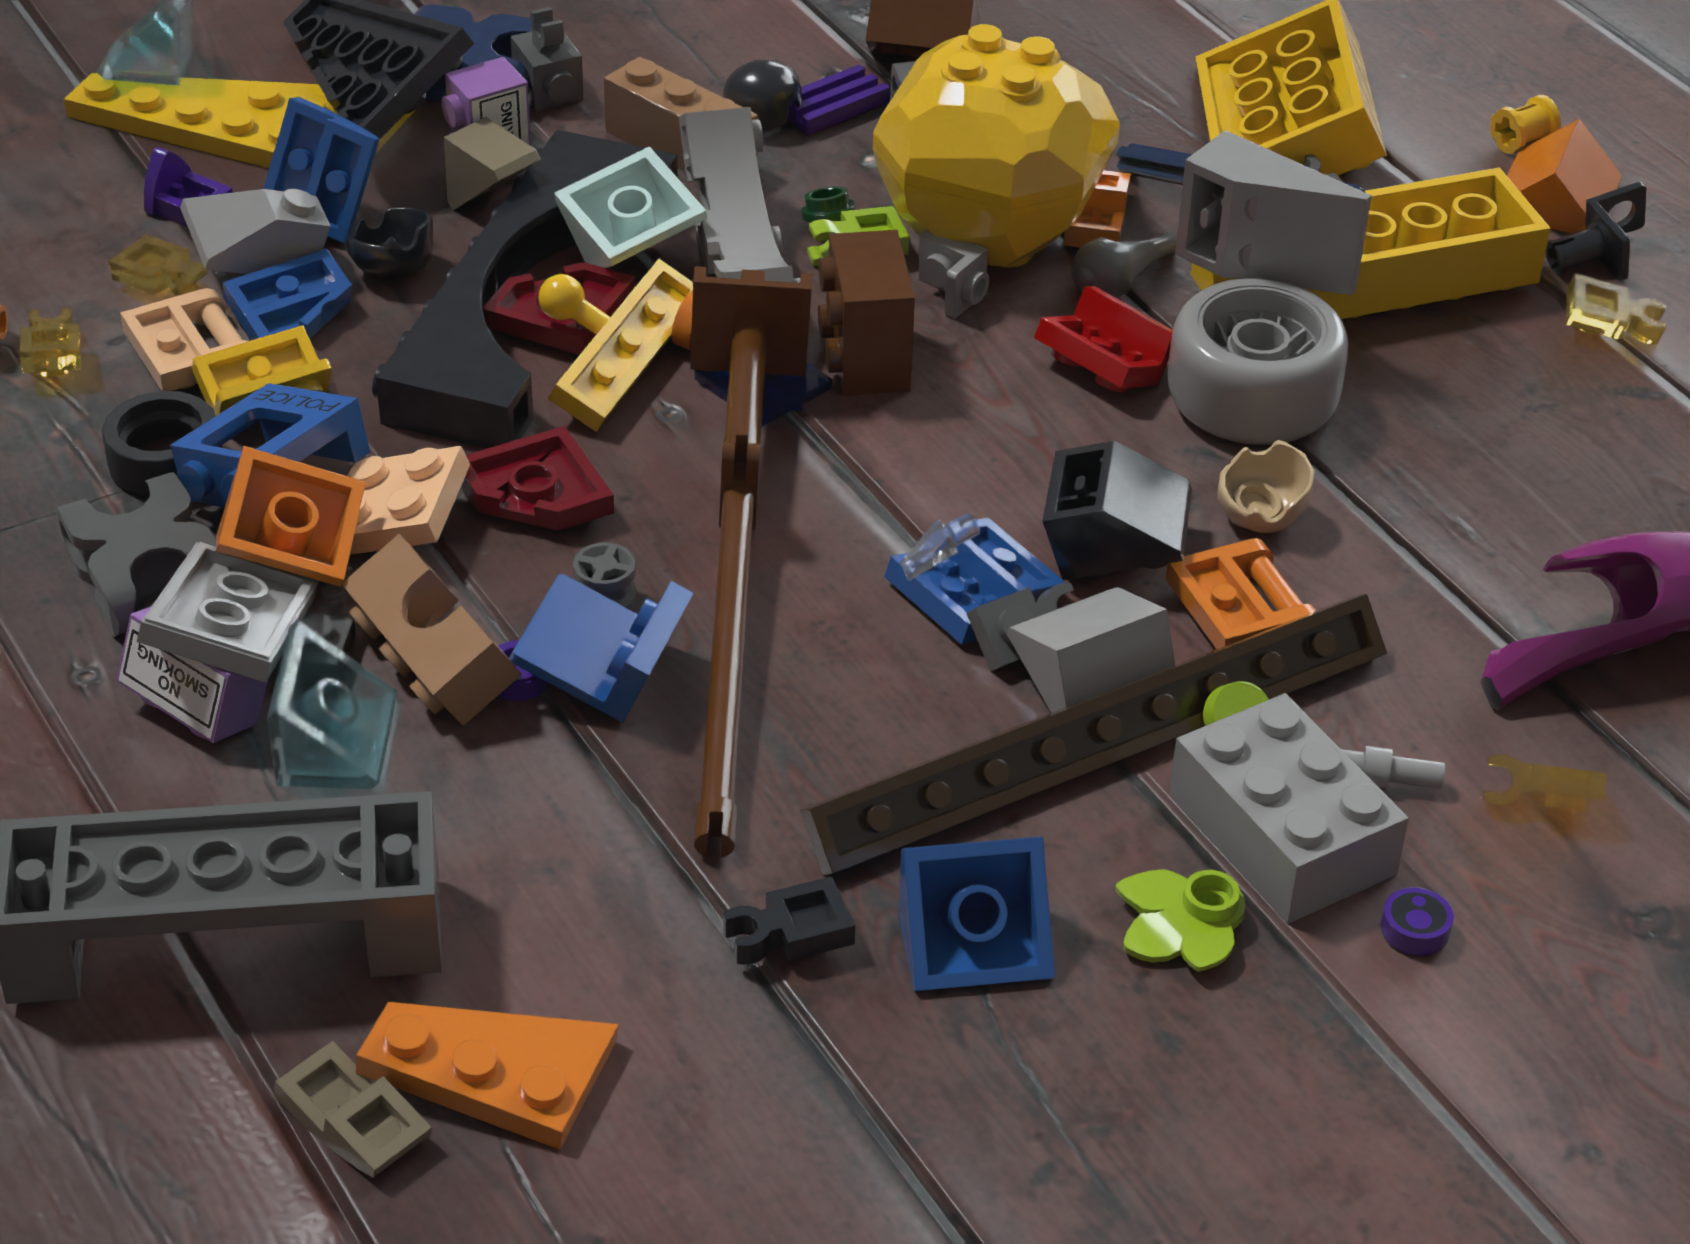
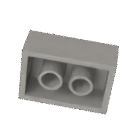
M1286 693L1176 738L1169 796L1287 924L1398 874L1409 817Z

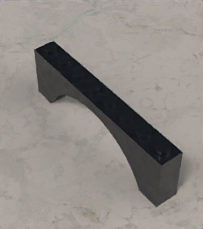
M558 129L554 132L546 145L537 150L541 160L529 167L522 177L516 178L511 193L501 206L494 208L490 221L481 234L472 238L467 253L457 267H452L448 271L445 283L435 297L429 298L426 301L421 316L410 331H405L402 334L397 349L387 363L381 364L377 368L373 378L372 393L374 398L378 399L380 424L486 449L522 438L534 420L531 373L516 363L495 341L486 325L482 307L508 278L520 276L553 254L576 245L555 201V192L645 149L644 147ZM652 149L678 178V154Z

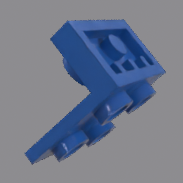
M559 574L510 656V661L624 723L688 605L693 592L671 581L659 603L646 598L637 614L564 574Z

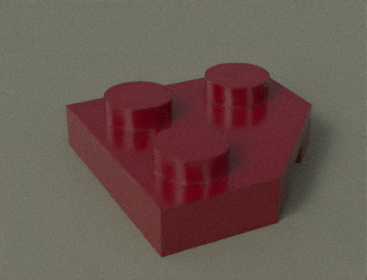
M586 262L563 267V274L572 276L581 284L585 300L610 317L635 288V276ZM531 273L508 278L482 307L488 329L554 347L564 352L580 355L596 336L572 318L568 320H555L547 316L539 304V290L547 279L534 282Z
M565 426L466 455L470 467L461 488L479 513L558 531L614 514V494Z

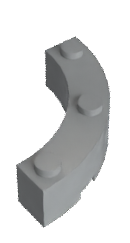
M751 107L688 112L681 115L679 123L687 182L698 181L701 205L707 211V219L694 225L702 267H706V277L741 279L742 269L765 271V281L800 283V277L793 278L792 266L788 265L782 258V239L779 226H771L769 222L756 153L763 151L762 127L759 119L752 120Z

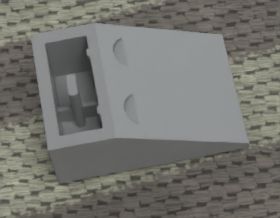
M1225 130L1185 161L1175 255L1225 278L1270 279L1305 289L1352 295L1357 290L1372 195Z

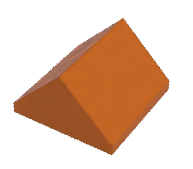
M1579 118L1519 150L1507 177L1551 229L1574 234L1585 230L1586 200L1618 189L1622 175Z
M243 446L216 535V551L341 587L345 578L366 482Z

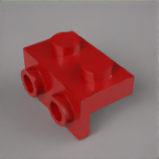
M1087 286L1083 289L1073 316L1041 317L1034 338L1052 348L1051 355L1056 360L1073 367L1083 366L1096 374L1094 380L1099 385L1115 392L1124 393L1127 392L1128 388L1159 385L1169 361L1173 330L1095 286Z

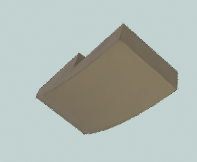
M331 1041L276 1080L273 1096L308 1131L333 1152L362 1172L375 1177L430 1136L432 1127L384 1076L373 1083L369 1078L355 1073L356 1064L334 1041Z

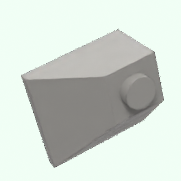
M258 189L185 198L182 200L180 207L205 270L239 274L259 271L323 250L330 230V224L317 196L299 189H287L284 192Z

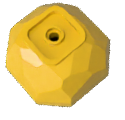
M980 24L971 27L968 35H961L946 40L923 53L917 59L878 120L873 132V152L876 165L897 212L917 235L920 236L927 230L937 237L975 243L988 249L987 265L1008 268L1019 267L1031 260L1034 254L1049 246L1082 213L1118 144L1120 123L1102 86L1061 60L1051 40L1044 37H1029L1024 39L1022 43H1017L1004 39L999 28L988 24Z

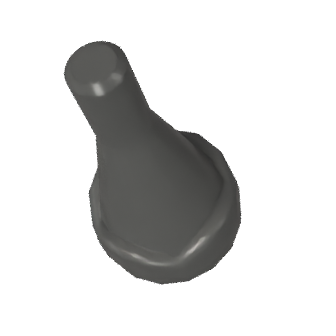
M1169 231L1146 241L1115 242L1100 237L1084 244L1075 254L1071 266L1072 279L1076 288L1081 294L1087 286H1095L1115 298L1127 294L1132 287V281L1151 263L1175 253L1177 233Z

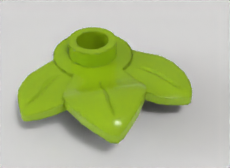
M1162 869L1138 873L1116 883V893L1140 914L1133 921L1124 937L1123 950L1127 954L1139 960L1152 963L1170 961L1182 955L1186 963L1198 972L1218 966L1231 954L1235 944L1233 930L1243 920L1245 899L1239 885L1230 875L1217 870H1202L1192 874L1187 879L1173 871Z

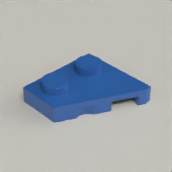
M326 248L223 282V295L226 303L251 340L302 325L310 339L352 301V284Z

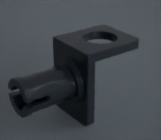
M1636 182L1587 199L1585 230L1556 240H1549L1547 243L1545 255L1550 268L1554 269V273L1560 275L1567 270L1599 260L1605 264L1619 281L1628 279L1630 240L1626 233L1638 230L1645 225L1646 186L1642 182ZM1631 201L1632 207L1628 215L1616 223L1608 214L1610 210L1620 202Z

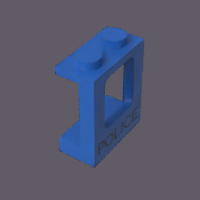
M271 383L266 384L170 445L177 469V477L189 493L191 501L224 508L242 451L220 448V446L259 421L265 444L256 450L300 462L309 455L356 463L370 453L358 398Z

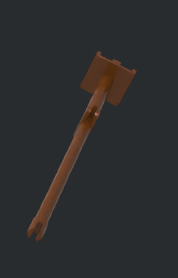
M694 267L690 370L729 372L725 437L722 447L719 510V527H721L701 801L698 802L696 809L694 835L695 850L707 857L708 836L722 837L721 858L731 854L735 848L737 807L734 799L752 529L755 530L764 381L765 374L806 377L812 293V274L801 273L800 283L765 281V271L742 269L741 279L706 277V267Z

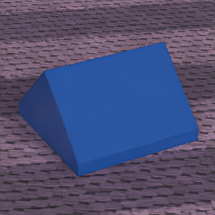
M1042 836L902 848L898 918L914 991L1055 978L1044 841Z

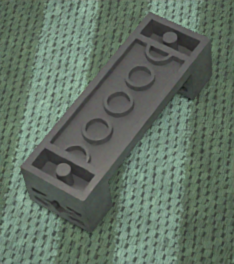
M432 791L0 820V981L6 1004L79 999L84 939L363 920L370 977L442 972L439 866Z

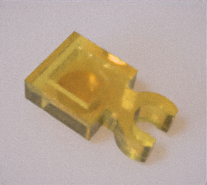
M1574 274L1567 288L1566 325L1579 328L1589 334H1601L1619 340L1624 331H1627L1636 339L1649 344H1658L1666 329V323L1660 321L1666 310V305L1662 302L1648 298L1638 301L1629 299L1628 288Z
M62 308L61 315L55 318H42L39 315L38 309L30 310L28 313L29 327H20L22 373L36 372L41 376L56 377L64 375L70 370H82L80 324H73L72 310L70 308Z

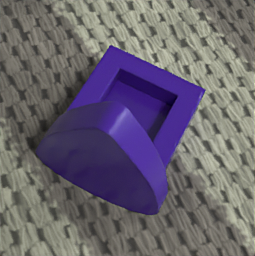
M156 147L152 152L145 176L144 212L153 216H161L188 227L180 209L183 199L233 193L232 187L193 173L181 157L168 150Z

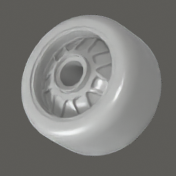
M1260 278L1235 279L1212 285L1191 297L1176 317L1172 331L1168 365V386L1177 408L1188 420L1202 430L1219 438L1251 445H1272L1277 440L1290 442L1300 439L1321 428L1338 406L1348 357L1347 333L1342 320L1334 309L1317 295L1301 287L1281 281Z

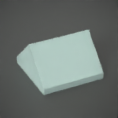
M650 146L554 193L555 201L584 261L604 268L613 266L707 219L706 209Z

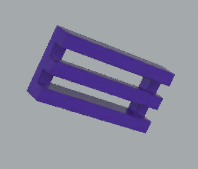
M859 64L801 87L802 105L796 106L794 101L791 103L788 111V121L809 136L886 105L890 102L891 87L885 82L878 85V77L872 73L865 76L866 69Z

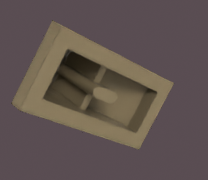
M487 117L445 136L444 152L448 203L452 210H455L494 191L540 161L541 158L537 150Z

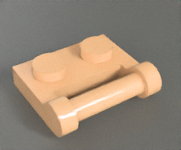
M210 288L196 290L120 312L123 332L161 391L187 389L197 384L191 369L194 357L248 342L241 338L226 316V305L220 295ZM196 321L198 324L206 326L219 346L209 349L192 322Z

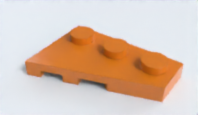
M388 1002L356 1055L355 1073L375 1081L384 1076L396 1089L560 1150L616 1043L619 1024Z

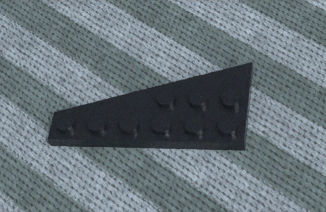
M304 0L283 21L294 42L302 51V56L306 63L313 70L312 73L327 100L336 110L337 114L361 126L379 139L404 115L418 109L426 99V92L441 77H445V73L455 71L463 61L462 56L475 44L462 27L365 0Z

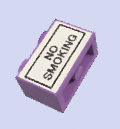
M504 57L445 73L447 96L442 98L441 103L444 117L449 125V134L487 117L531 146L528 82ZM527 169L512 179L523 176Z
M151 607L130 614L116 679L118 683L139 695L146 704L159 708L187 726L196 736L207 739L212 743L258 723L267 682L255 680L138 643L136 641L141 621Z

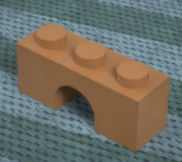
M400 534L396 535L342 583V586L357 603L349 611L351 616L373 640H376L381 634L384 635L388 641L379 650L402 676L406 677L411 671L417 675L418 679L410 685V688L435 715L445 707L464 726L522 675L494 640L461 605L447 618L437 624L438 620L459 600Z

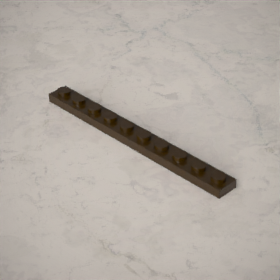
M1368 595L1353 596L800 810L822 875L833 874L1205 726L1203 719L1205 702L1211 692L1222 685L1237 681L1250 682L1258 686L1268 699H1272L1388 653Z

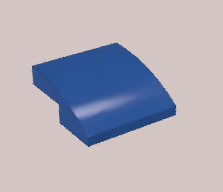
M300 97L289 98L263 189L283 192L287 189H299L317 196L330 224L328 237L346 243L354 228L380 139L361 126Z
M989 518L943 526L937 547L890 556L884 576L961 645L978 641L967 617V612L1030 587L1035 602H1037L1039 596L1044 591L1059 583H1066Z

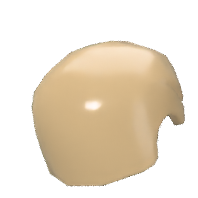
M1277 440L1271 447L1261 452H1253L1248 447H1244L1231 460V463L1226 465L1220 472L1217 499L1233 524L1259 533L1279 532L1288 528L1305 513L1313 490L1315 470L1305 453L1284 441Z

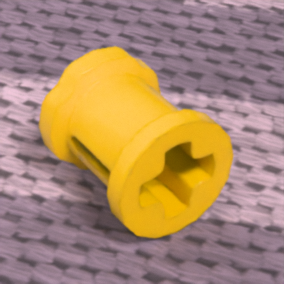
M1545 95L1528 99L1525 106L1516 109L1511 107L1498 109L1491 116L1490 120L1491 136L1495 140L1497 147L1506 154L1516 153L1526 143L1540 140L1561 128L1559 110L1553 100Z

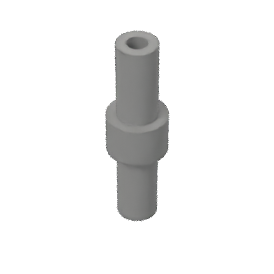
M1365 746L1364 752L1341 749L1380 788H1388L1389 782L1442 789L1445 773L1444 762L1392 756V749Z

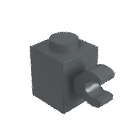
M551 7L531 11L530 24L532 31L511 36L512 59L522 62L529 75L531 85L528 95L529 103L535 111L584 100L582 55L564 33L562 21H553V10Z

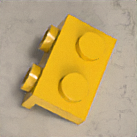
M303 325L194 357L191 368L206 403L214 409L216 416L268 383L328 393L333 370L327 358L318 359Z

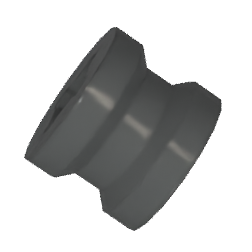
M602 542L591 544L576 554L573 561V575L577 582L631 611L636 607L637 589L633 582L636 574V560L631 551L615 543Z

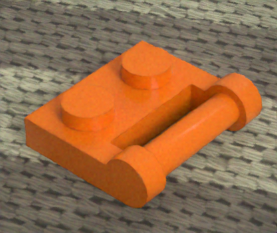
M1258 538L1184 556L1183 561L1168 563L1166 581L1216 649L1316 611L1312 605L1301 602L1272 564L1274 557L1271 551ZM1249 579H1254L1277 611L1273 612Z

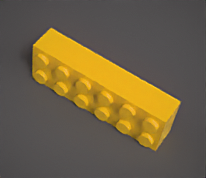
M1500 167L1367 190L1365 192L1372 195L1356 292L1348 295L1312 289L1305 290L1324 300L1334 309L1340 319L1539 283L1550 227ZM1192 263L1191 276L1201 291L1221 282L1235 280L1233 278L1221 277Z

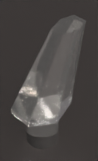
M968 512L945 525L939 519L934 521L900 562L907 581H911L958 553L956 546L980 534L978 524L971 513Z

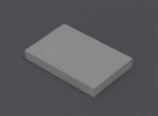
M196 542L141 621L136 642L266 683L311 607L319 581L217 552L215 546Z

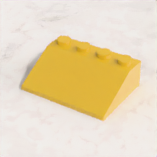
M1339 0L1323 1L1195 56L1210 141L1226 130L1302 165L1305 163V156L1312 154L1320 160V173L1325 175L1332 173L1341 175L1351 170L1362 169L1369 166L1375 160L1387 156L1360 45Z

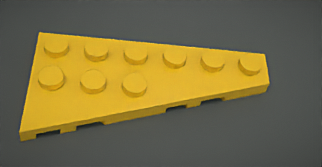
M91 73L64 98L66 116L69 118L265 168L270 167L289 98L300 97L337 114L319 84ZM415 111L404 115L379 140L376 153Z

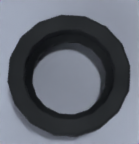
M157 391L142 394L119 404L106 417L102 428L106 460L112 480L126 491L150 497L149 487L145 480L171 472L177 475L171 449L142 451L134 447L149 439L164 436L184 437L216 417L214 409L199 397L173 391Z

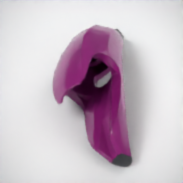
M1650 531L1624 534L1590 541L1552 556L1547 561L1543 569L1544 572H1586L1595 575L1604 582L1613 599L1611 623L1514 641L1502 649L1492 650L1488 656L1480 684L1493 709L1499 711L1526 692L1563 672L1609 655L1661 642L1673 632L1690 631V533L1684 531Z

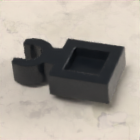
M832 876L767 892L766 909L760 910L752 906H737L723 913V933L725 938L741 934L749 935L734 939V958L736 963L740 965L759 962L768 955L771 949L782 947L787 960L792 961L855 945V924Z

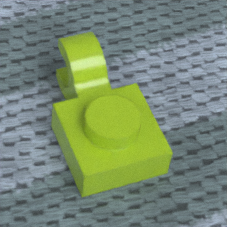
M894 206L841 211L840 221L821 219L809 223V230L815 241L827 240L823 245L807 247V254L815 266H819L820 257H829V234L898 230L903 253L908 255L910 236Z

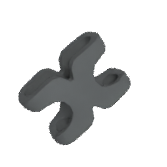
M174 472L145 480L149 487L150 497L142 507L130 513L111 515L98 512L86 499L56 507L62 541L67 555L79 578L90 584H95L97 588L94 595L96 610L108 631L114 637L127 632L130 614L137 612L144 600L164 590L196 542H203L216 547V539L207 526L198 522H190L189 519L193 510L191 498Z

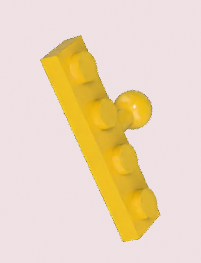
M658 259L610 317L585 300L581 284L572 276L558 274L548 278L539 290V304L543 312L555 320H568L572 318L596 335L557 382L548 399L597 432L671 338L675 316L684 298L693 291V282Z

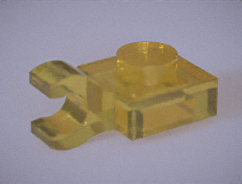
M145 234L108 261L112 280L154 296L166 288L170 289L175 297L200 290L202 288L196 282L208 274V270H205L203 264L190 260L188 249Z
M1495 754L1487 757V765L1506 768L1510 772L1512 779L1511 785L1504 792L1483 791L1482 799L1491 804H1511L1527 791L1545 792L1544 806L1585 811L1586 798L1604 800L1607 773L1525 763L1504 754Z

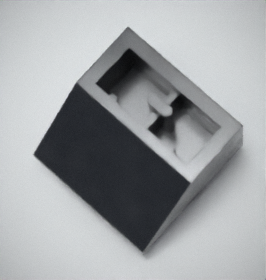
M1116 441L1055 451L1042 522L1062 580L1083 577L1096 579L1113 572L1143 567L1157 569L1168 565V563L1183 561L1192 494L1190 481Z

